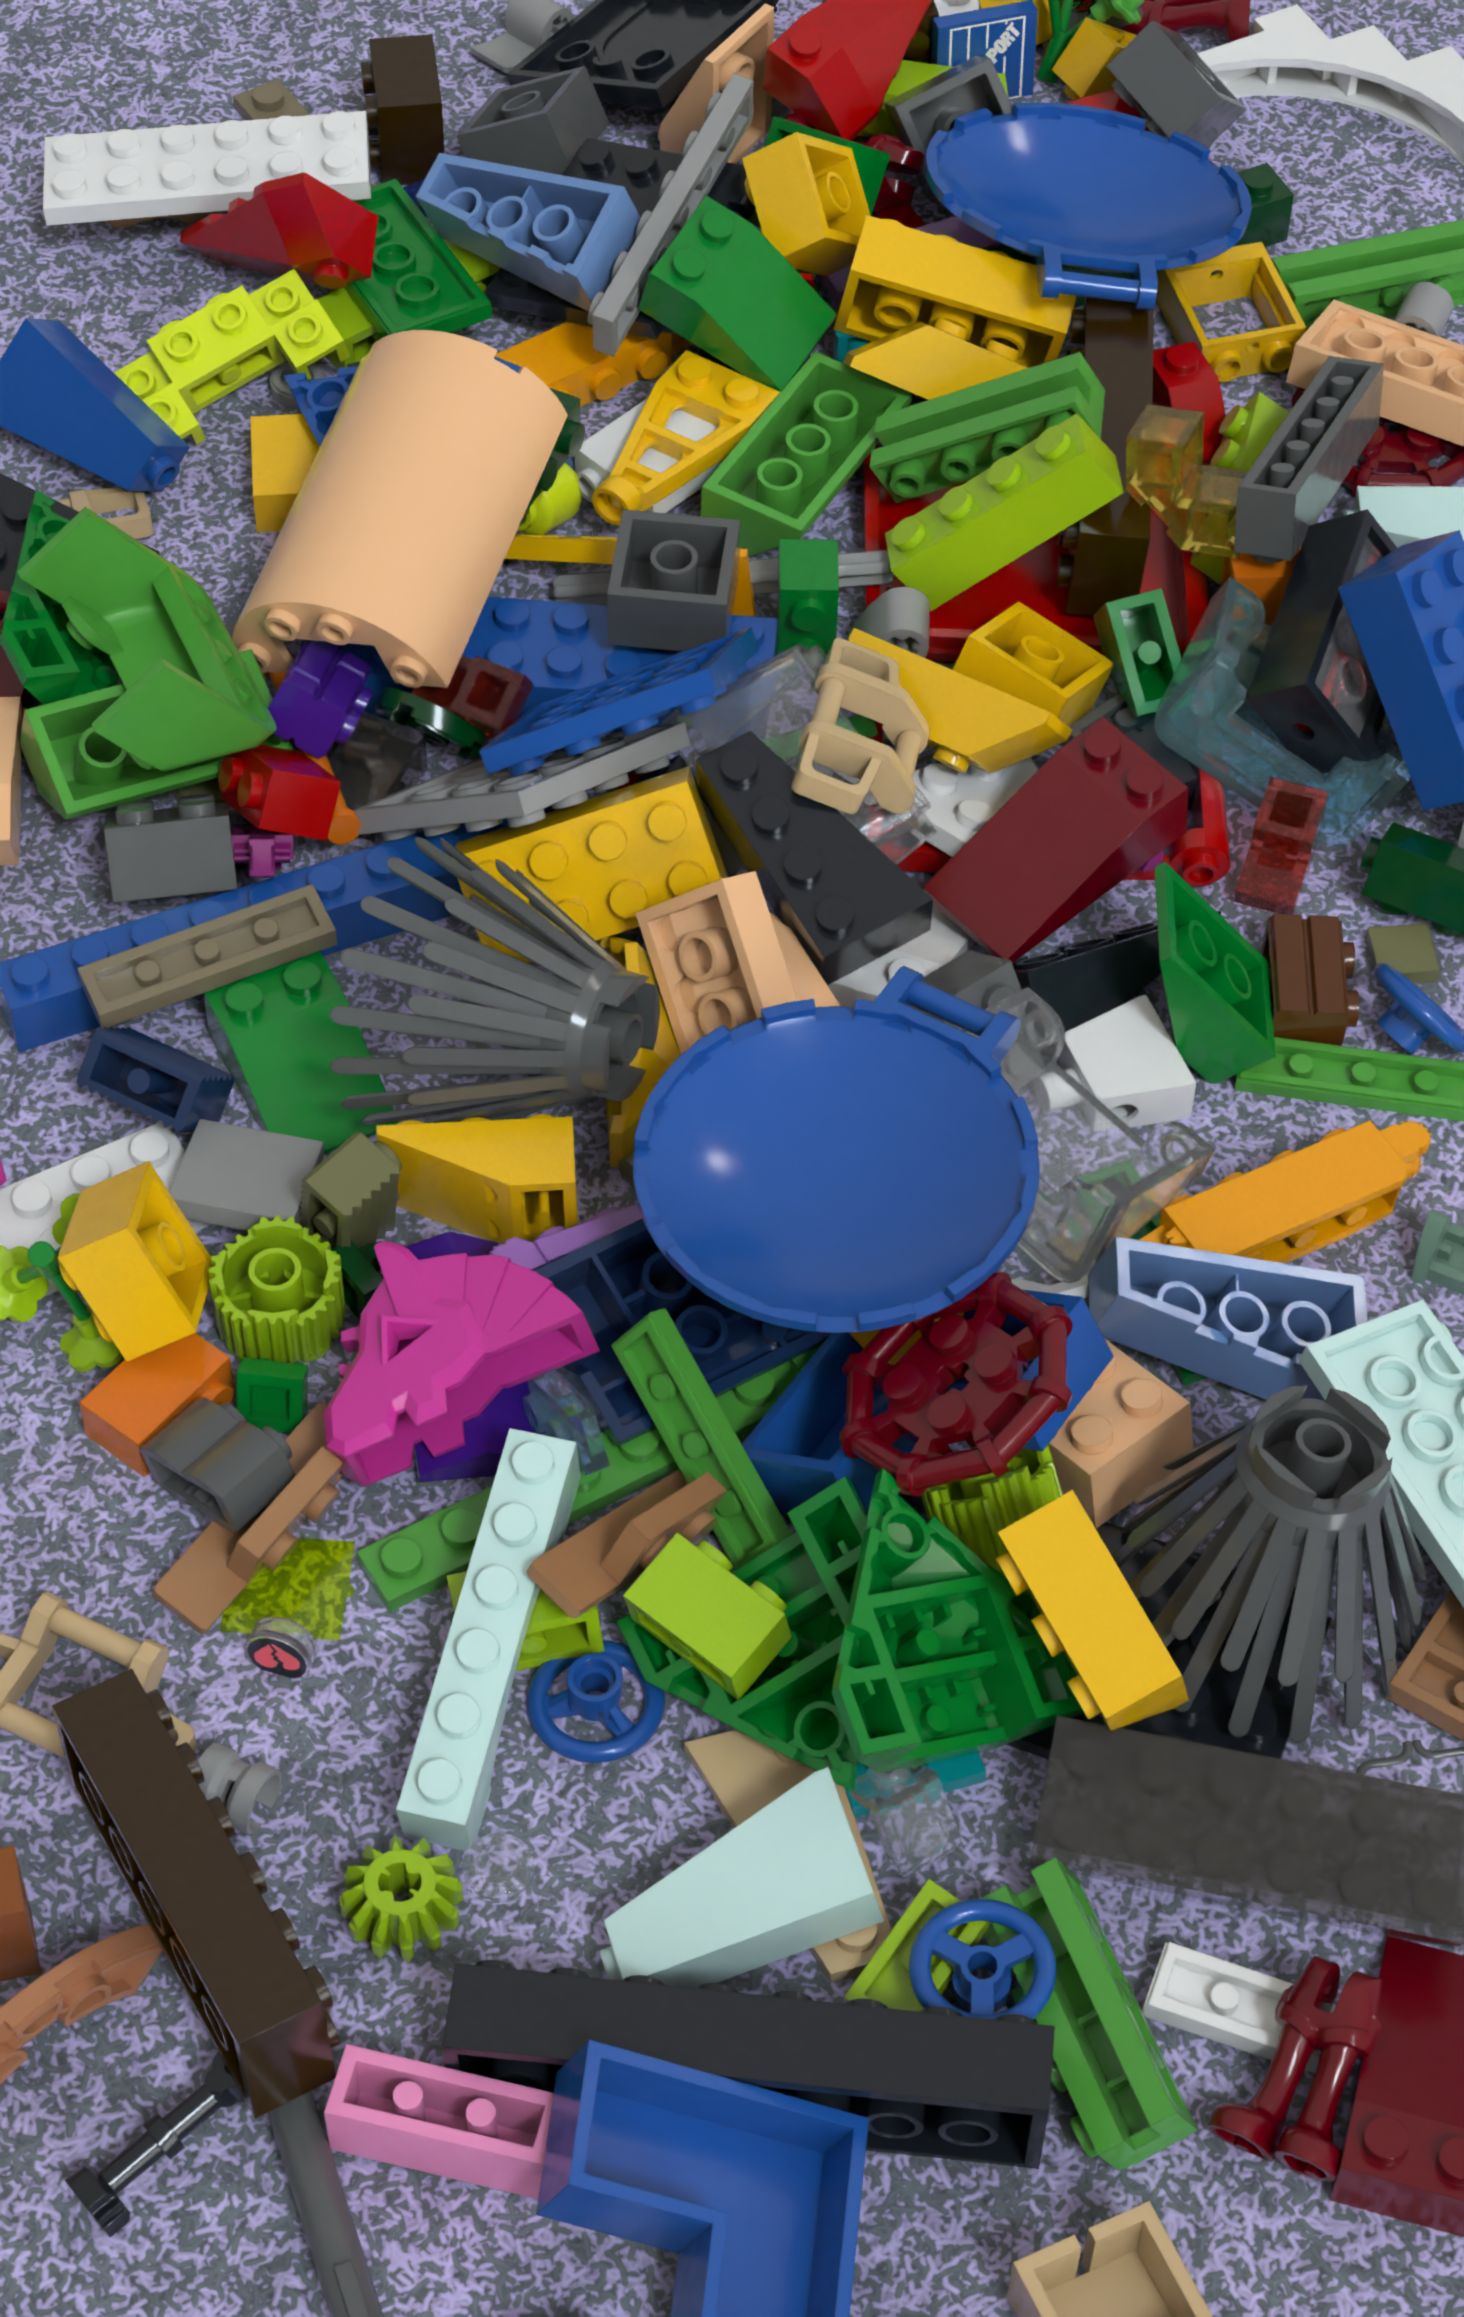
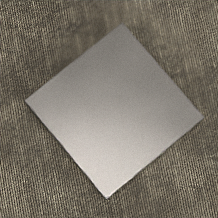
M200 1119L169 1188V1193L187 1220L245 1231L260 1223L261 1217H266L268 1221H273L275 1215H280L281 1220L286 1221L292 1216L295 1218V1223H298L300 1220L299 1215H301L299 1210L302 1208L300 1206L302 1202L300 1199L302 1197L300 1193L302 1188L300 1186L303 1184L301 1179L323 1161L324 1142Z

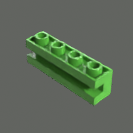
M1464 220L1271 258L1306 325V331L1333 300L1385 318H1395L1408 290L1420 282H1431L1447 290L1452 297L1454 306L1464 304Z
M1078 352L876 417L874 434L883 447L872 450L869 467L894 501L899 503L971 480L990 468L998 459L1011 455L1038 438L1049 427L1062 423L1076 413L1101 439L1105 389L1082 354Z
M1054 1857L1031 1870L1036 1885L1017 1895L1004 1885L981 1899L1002 1901L1021 1909L1031 1916L1046 1933L1056 1959V1980L1047 2004L1033 2020L1037 2024L1055 2026L1051 2081L1059 2092L1063 2093L1068 2090L1079 2114L1071 2117L1070 2123L1085 2153L1091 2159L1099 2156L1119 2171L1138 2164L1195 2133L1198 2129L1079 1877L1058 1858ZM991 1922L984 1935L989 1946L994 1948L1018 1934L1003 1925ZM1033 1957L1012 1967L1020 1984L1011 1990L1015 2004L1025 1997L1031 1987L1034 1977Z

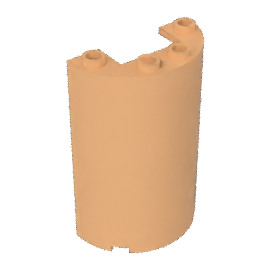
M409 330L390 334L376 341L370 352L364 358L362 357L235 625L232 640L238 652L252 649L262 674L266 672L287 674L294 660L282 640L302 639L326 641L335 645H346L348 643L373 645L395 683L412 688L421 686L448 688L568 416L557 396L537 375L525 366L520 368L517 373L494 359L497 349L457 334L433 330Z

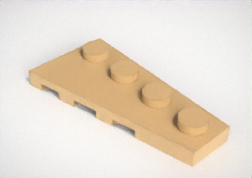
M738 1730L684 1742L685 1754L695 1770H698L713 1794L714 1800L734 1828L816 1772ZM835 1783L836 1789L884 1921L809 1949L830 1983L859 1976L892 1931L845 1787Z

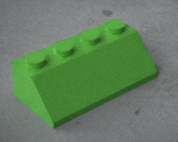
M815 351L703 484L700 517L740 520V549H748L749 557L779 547V539H801L880 442L874 434L876 417L908 407L912 402L913 394Z
M252 649L239 652L268 708L273 699ZM123 684L24 710L19 742L39 794L65 820L117 806V804L136 801L218 778L221 764L226 756L165 772L155 767L150 770L142 768L131 758L126 750L95 733L91 725L126 692ZM275 734L269 736L261 744L294 751L290 739L286 741Z

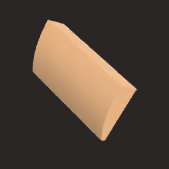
M1333 300L1296 342L1286 383L1306 389L1329 356L1384 363L1380 417L1464 447V345L1337 300Z
M756 871L720 879L635 913L681 1055L698 1040L722 1025L731 1030L739 1025L761 1018V1009L798 1001Z

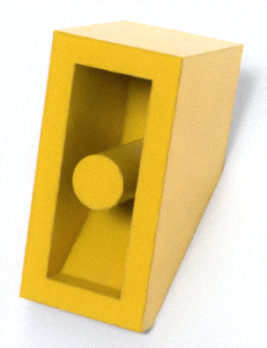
M1086 17L1051 69L1066 83L1063 89L1066 95L1072 100H1078L1113 90L1112 84L1117 78L1106 66L1137 35Z

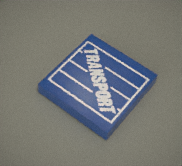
M1032 0L934 17L932 19L931 64L955 67L977 55L989 57L997 73H1004L1006 75L1009 99L1033 95L1038 15L1036 6Z

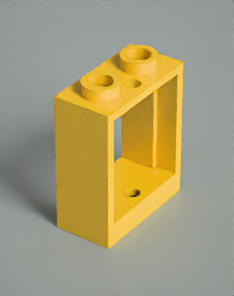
M1262 242L1234 246L1206 261L1158 271L1156 301L1177 344L1194 341L1217 374L1219 382H1230L1241 376L1268 371L1278 373L1290 368L1295 344L1306 332V325ZM1220 270L1217 274L1211 275L1212 272ZM1251 296L1267 329L1208 340L1192 307Z

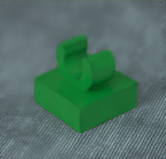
M242 1358L237 1370V1410L248 1423L260 1429L264 1426H269L278 1433L291 1434L307 1416L308 1365H304L302 1362H295L293 1364L269 1361V1358Z

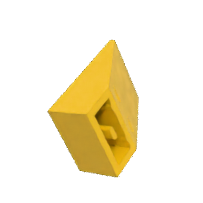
M536 1114L525 1119L489 1120L481 1117H472L461 1122L423 1123L416 1120H407L396 1125H376L377 1141H381L390 1147L402 1164L398 1181L400 1197L396 1204L398 1207L479 1238L503 1244L505 1240L514 1237L533 1243L539 1235L548 1229L557 1226H563L567 1229L578 1225L573 1116L554 1117L547 1114Z

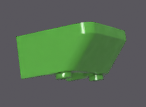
M84 507L17 571L23 581L62 604L69 618V621L66 623L67 630L81 646L88 650L97 647L110 656L126 692L91 725L95 733L126 750L131 758L142 768L150 770L155 767L165 772L259 747L276 731V723L206 591L185 571L87 507Z

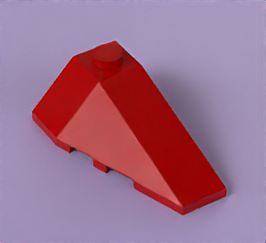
M827 0L801 16L767 48L762 89L816 129L852 141L878 116L893 78H896L911 40L915 38L932 0Z
M303 172L259 184L254 187L252 199L247 201L239 197L229 203L227 214L212 213L183 230L180 242L209 259L226 265L282 276L295 269L302 281L318 284L325 288L341 289L346 287L349 282L371 278L378 216Z

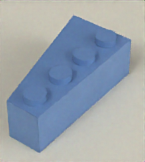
M444 153L438 154L416 195L417 200L441 238L588 312L595 295L599 291L605 293L612 281L613 267L619 254L623 250L629 252L636 241V230L641 219L624 186Z
M1117 1236L1088 1274L1089 1310L1104 1338L1265 1400L1271 1395L1291 1386L1308 1385L1303 1399L1315 1398L1325 1401L1298 1361L1306 1346L1368 1322L1365 1278L1360 1275Z

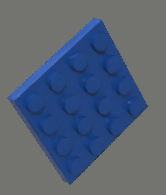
M752 628L742 629L532 706L479 751L487 773L490 774L507 768L511 777L517 776L545 764L544 758L557 753L560 748L564 747L567 756L576 755L602 743L600 738L611 734L615 728L621 727L623 735L627 736L659 723L658 717L667 714L671 708L678 706L681 715H686L716 702L715 697L726 692V686L738 680L736 675L748 670L746 662L759 650Z

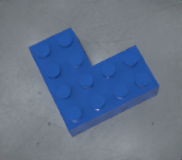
M1460 530L1401 545L1338 587L1423 810L1464 802V541Z
M1024 1290L1048 1306L1056 1305L1064 1308L1073 1324L1072 1331L1067 1337V1387L1072 1392V1398L1067 1409L1063 1412H1055L1023 1447L1025 1449L1043 1451L1056 1436L1058 1430L1085 1394L1092 1388L1094 1382L1114 1356L1083 1297ZM976 1309L964 1312L965 1320L973 1319ZM1007 1313L1000 1329L1013 1337L1028 1325ZM848 1332L831 1333L742 1444L782 1516H788L787 1513L844 1476L851 1480L867 1513L869 1511L875 1477L879 1470L861 1458L848 1457L839 1443V1433L845 1426L847 1377L843 1374L842 1367L849 1354H858L863 1349ZM1039 1357L1028 1362V1371L1023 1369V1380H1033L1035 1376H1038ZM965 1377L953 1382L947 1391L952 1388L962 1391L968 1385V1381ZM875 1389L873 1417L888 1411V1397L884 1392ZM903 1435L891 1445L905 1454L910 1453L916 1443Z
M589 2039L556 2074L536 2215L678 2253L670 2317H849L869 2118Z

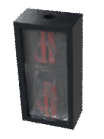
M1368 509L1309 525L1246 696L1249 704L1309 777L1369 763L1386 714L1338 587L1397 549L1396 545Z

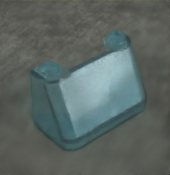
M1229 577L1211 598L1157 707L1154 729L1158 738L1167 747L1307 842L1344 848L1359 836L1409 782L1410 773L1406 767L1388 717L1385 714L1370 761L1368 762L1354 761L1344 756L1330 772L1322 774L1287 750L1246 700L1263 653L1262 650L1252 643L1264 627L1265 608L1262 601L1252 591Z

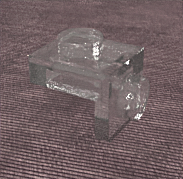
M922 1764L884 1773H878L868 1768L866 1774L856 1779L855 1792L850 1791L851 1796L869 1810L887 1860L903 1879L963 1846L939 1776L926 1765Z

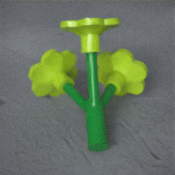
M73 1193L61 1202V1217L52 1227L54 1239L61 1246L80 1195L79 1193ZM39 1241L31 1245L29 1249L24 1246H17L8 1250L0 1245V1321L8 1317L17 1323L31 1320L37 1312V1301L48 1293V1280H50L74 1313L72 1318L74 1327L67 1331L60 1340V1349L69 1356L68 1362L72 1369L76 1372L84 1373L96 1366L110 1368L122 1360L123 1356L114 1342L106 1341L99 1333L90 1306H86L78 1293L71 1289L63 1279L57 1258L61 1246L54 1250L49 1243Z

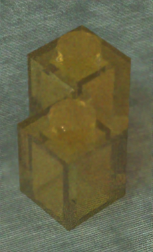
M1147 404L1127 435L1126 490L1140 506L1147 503L1168 526L1165 533L1181 550L1238 558L1240 553L1234 552L1238 486L1248 471L1202 465L1204 412Z

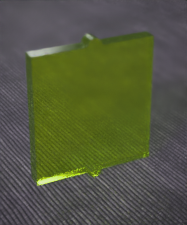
M298 1538L297 1544L280 1566L273 1572L265 1566L223 1613L220 1631L340 1640L346 1598L354 1594V1587L349 1584L355 1542Z

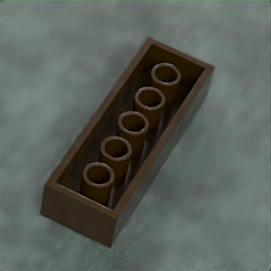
M1085 297L1083 310L1073 309L1070 343H1076L1077 349L1066 350L1065 356L1080 352L1105 389L1101 440L1116 455L1124 493L1058 533V546L1068 548L1067 554H1059L1056 588L1066 589V613L1095 615L1107 602L1140 594L1150 543L1154 309L1152 311L1135 309L1134 303Z
M129 1669L52 1705L72 1786L254 2118L256 2119L335 2079L336 2073L331 2048L339 2045L340 2039L335 2025L327 2012V2009L333 2007L329 1989L315 1965L303 1969L294 1951L300 1949V1943L286 1912L281 1907L271 1912L261 1896L268 1892L263 1874L251 1852L248 1851L238 1855L229 1840L236 1836L231 1818L218 1796L207 1800L200 1789L199 1784L203 1783L205 1779L190 1745L185 1742L176 1746L168 1733L169 1730L174 1729V1724L159 1691L154 1689L146 1693L133 1669Z

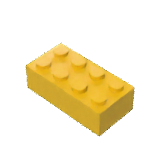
M866 215L834 330L873 342L917 322H923L934 327L938 317L968 329L969 332L965 341L985 349L989 339H992L1020 351L1016 362L1031 368L1058 358L1068 331L1077 296L1059 294L1058 299L1040 298L1037 270L1034 264L1013 259L1000 251H987L966 245L946 235H933L909 228L896 220L879 219Z
M690 766L588 799L570 807L545 813L546 818L538 822L519 827L506 826L458 842L455 846L460 852L529 903V899L499 873L496 867V859L507 864L515 872L518 869L595 941L639 927L635 914L637 912L728 877ZM458 879L462 893L465 897L469 899L470 895H475L483 901L487 902L488 904L492 905L496 909L505 913L509 917L516 920L507 912L499 908L490 900H488L480 893L475 891L473 888H471L463 881ZM476 929L482 944L525 963L532 962Z

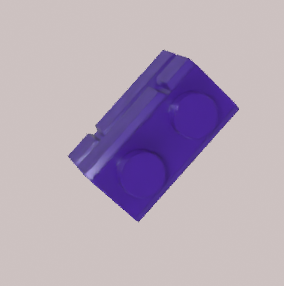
M306 640L268 707L277 727L273 734L286 741L290 738L295 739V746L318 759L326 756L333 742L344 747L374 692L364 686L371 673L370 664L348 651L342 654L339 653V646L326 641Z

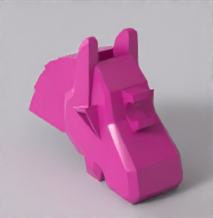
M378 1242L375 1244L374 1250L384 1278L363 1309L360 1325L341 1331L340 1342L346 1352H359L352 1364H339V1375L342 1381L324 1410L326 1447L332 1454L344 1462L340 1470L346 1478L362 1487L368 1486L412 1468L414 1445L423 1441L434 1458L465 1446L464 1422L478 1417L503 1388H511L597 1353L600 1349L583 1311L567 1295L556 1289L552 1281L529 1268L512 1263L509 1257L497 1255L468 1257L467 1253L418 1260L409 1249L397 1243Z

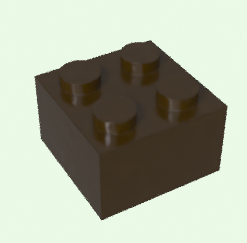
M428 34L369 39L371 61L361 62L363 94H373L365 96L364 111H366L368 134L369 136L377 135V137L369 138L370 169L381 170L383 183L397 179L401 186L423 184L438 154H445L442 100L433 36Z

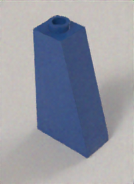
M25 318L0 360V426L128 491L162 492L177 477L180 470L179 464L190 446L61 321Z

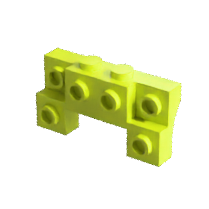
M292 269L249 295L243 285L229 293H221L214 296L207 302L205 307L188 317L169 322L155 336L146 340L151 350L149 353L117 370L114 374L181 439L190 435L196 445L205 441L206 438L193 414L285 361L283 355L295 374L306 373L308 380L311 379V375L307 366L333 351L340 362L349 358L350 355L344 339L318 299L314 300L296 270Z

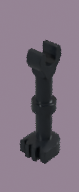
M217 2052L213 2059L212 2069L206 2074L203 2085L163 2118L158 2113L153 2115L143 2124L147 2131L104 2167L97 2171L94 2167L82 2164L64 2179L109 2237L124 2227L130 2219L131 2213L117 2197L120 2191L165 2154L171 2160L185 2148L181 2141L221 2107H230L237 2102H245L219 2052Z

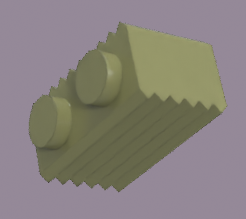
M356 1131L301 1179L303 1184L300 1186L302 1188L300 1192L302 1195L300 1206L302 1208L299 1210L301 1212L299 1223L302 1228H308L310 1236L316 1233L321 1235V1243L328 1241L331 1249L338 1245L341 1247L350 1246L351 1240L357 1248L376 1243L377 1239H385L386 1231H394L396 1204L400 1198L398 1181L402 1164L397 1155L383 1142L375 1141L373 1143L362 1132Z

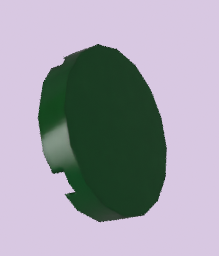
M385 686L374 706L378 714H385V717L390 720L389 723L415 738L429 744L435 742L448 746L451 741L461 746L462 749L459 756L464 759L475 761L481 758L479 751L490 741V738L483 731L454 713L396 688Z

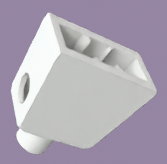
M1147 995L1137 997L1066 1031L1060 1039L1057 1064L1059 1072L1040 1077L1034 1082L1038 1103L1046 1115L1078 1106L1092 1133L1191 1117L1196 1089L1194 1077Z

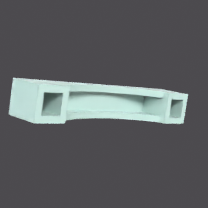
M509 1428L396 1808L402 1833L406 1838L419 1841L425 1838L428 1843L471 1853L473 1851L491 1793L490 1784L514 1675L540 1591V1587L527 1575L526 1571L533 1560L557 1546L560 1537L564 1538L581 1479L577 1445L574 1441Z

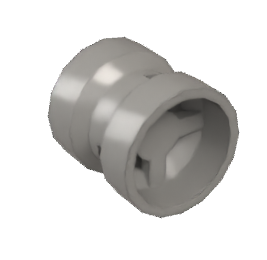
M218 1742L212 1743L198 1760L205 1779L203 1783L199 1784V1787L207 1800L216 1796L221 1799L235 1830L252 1836L256 1834L261 1826L250 1820L255 1801L270 1808L273 1807L280 1793L282 1773L278 1769L262 1762L249 1765L241 1761L236 1750Z

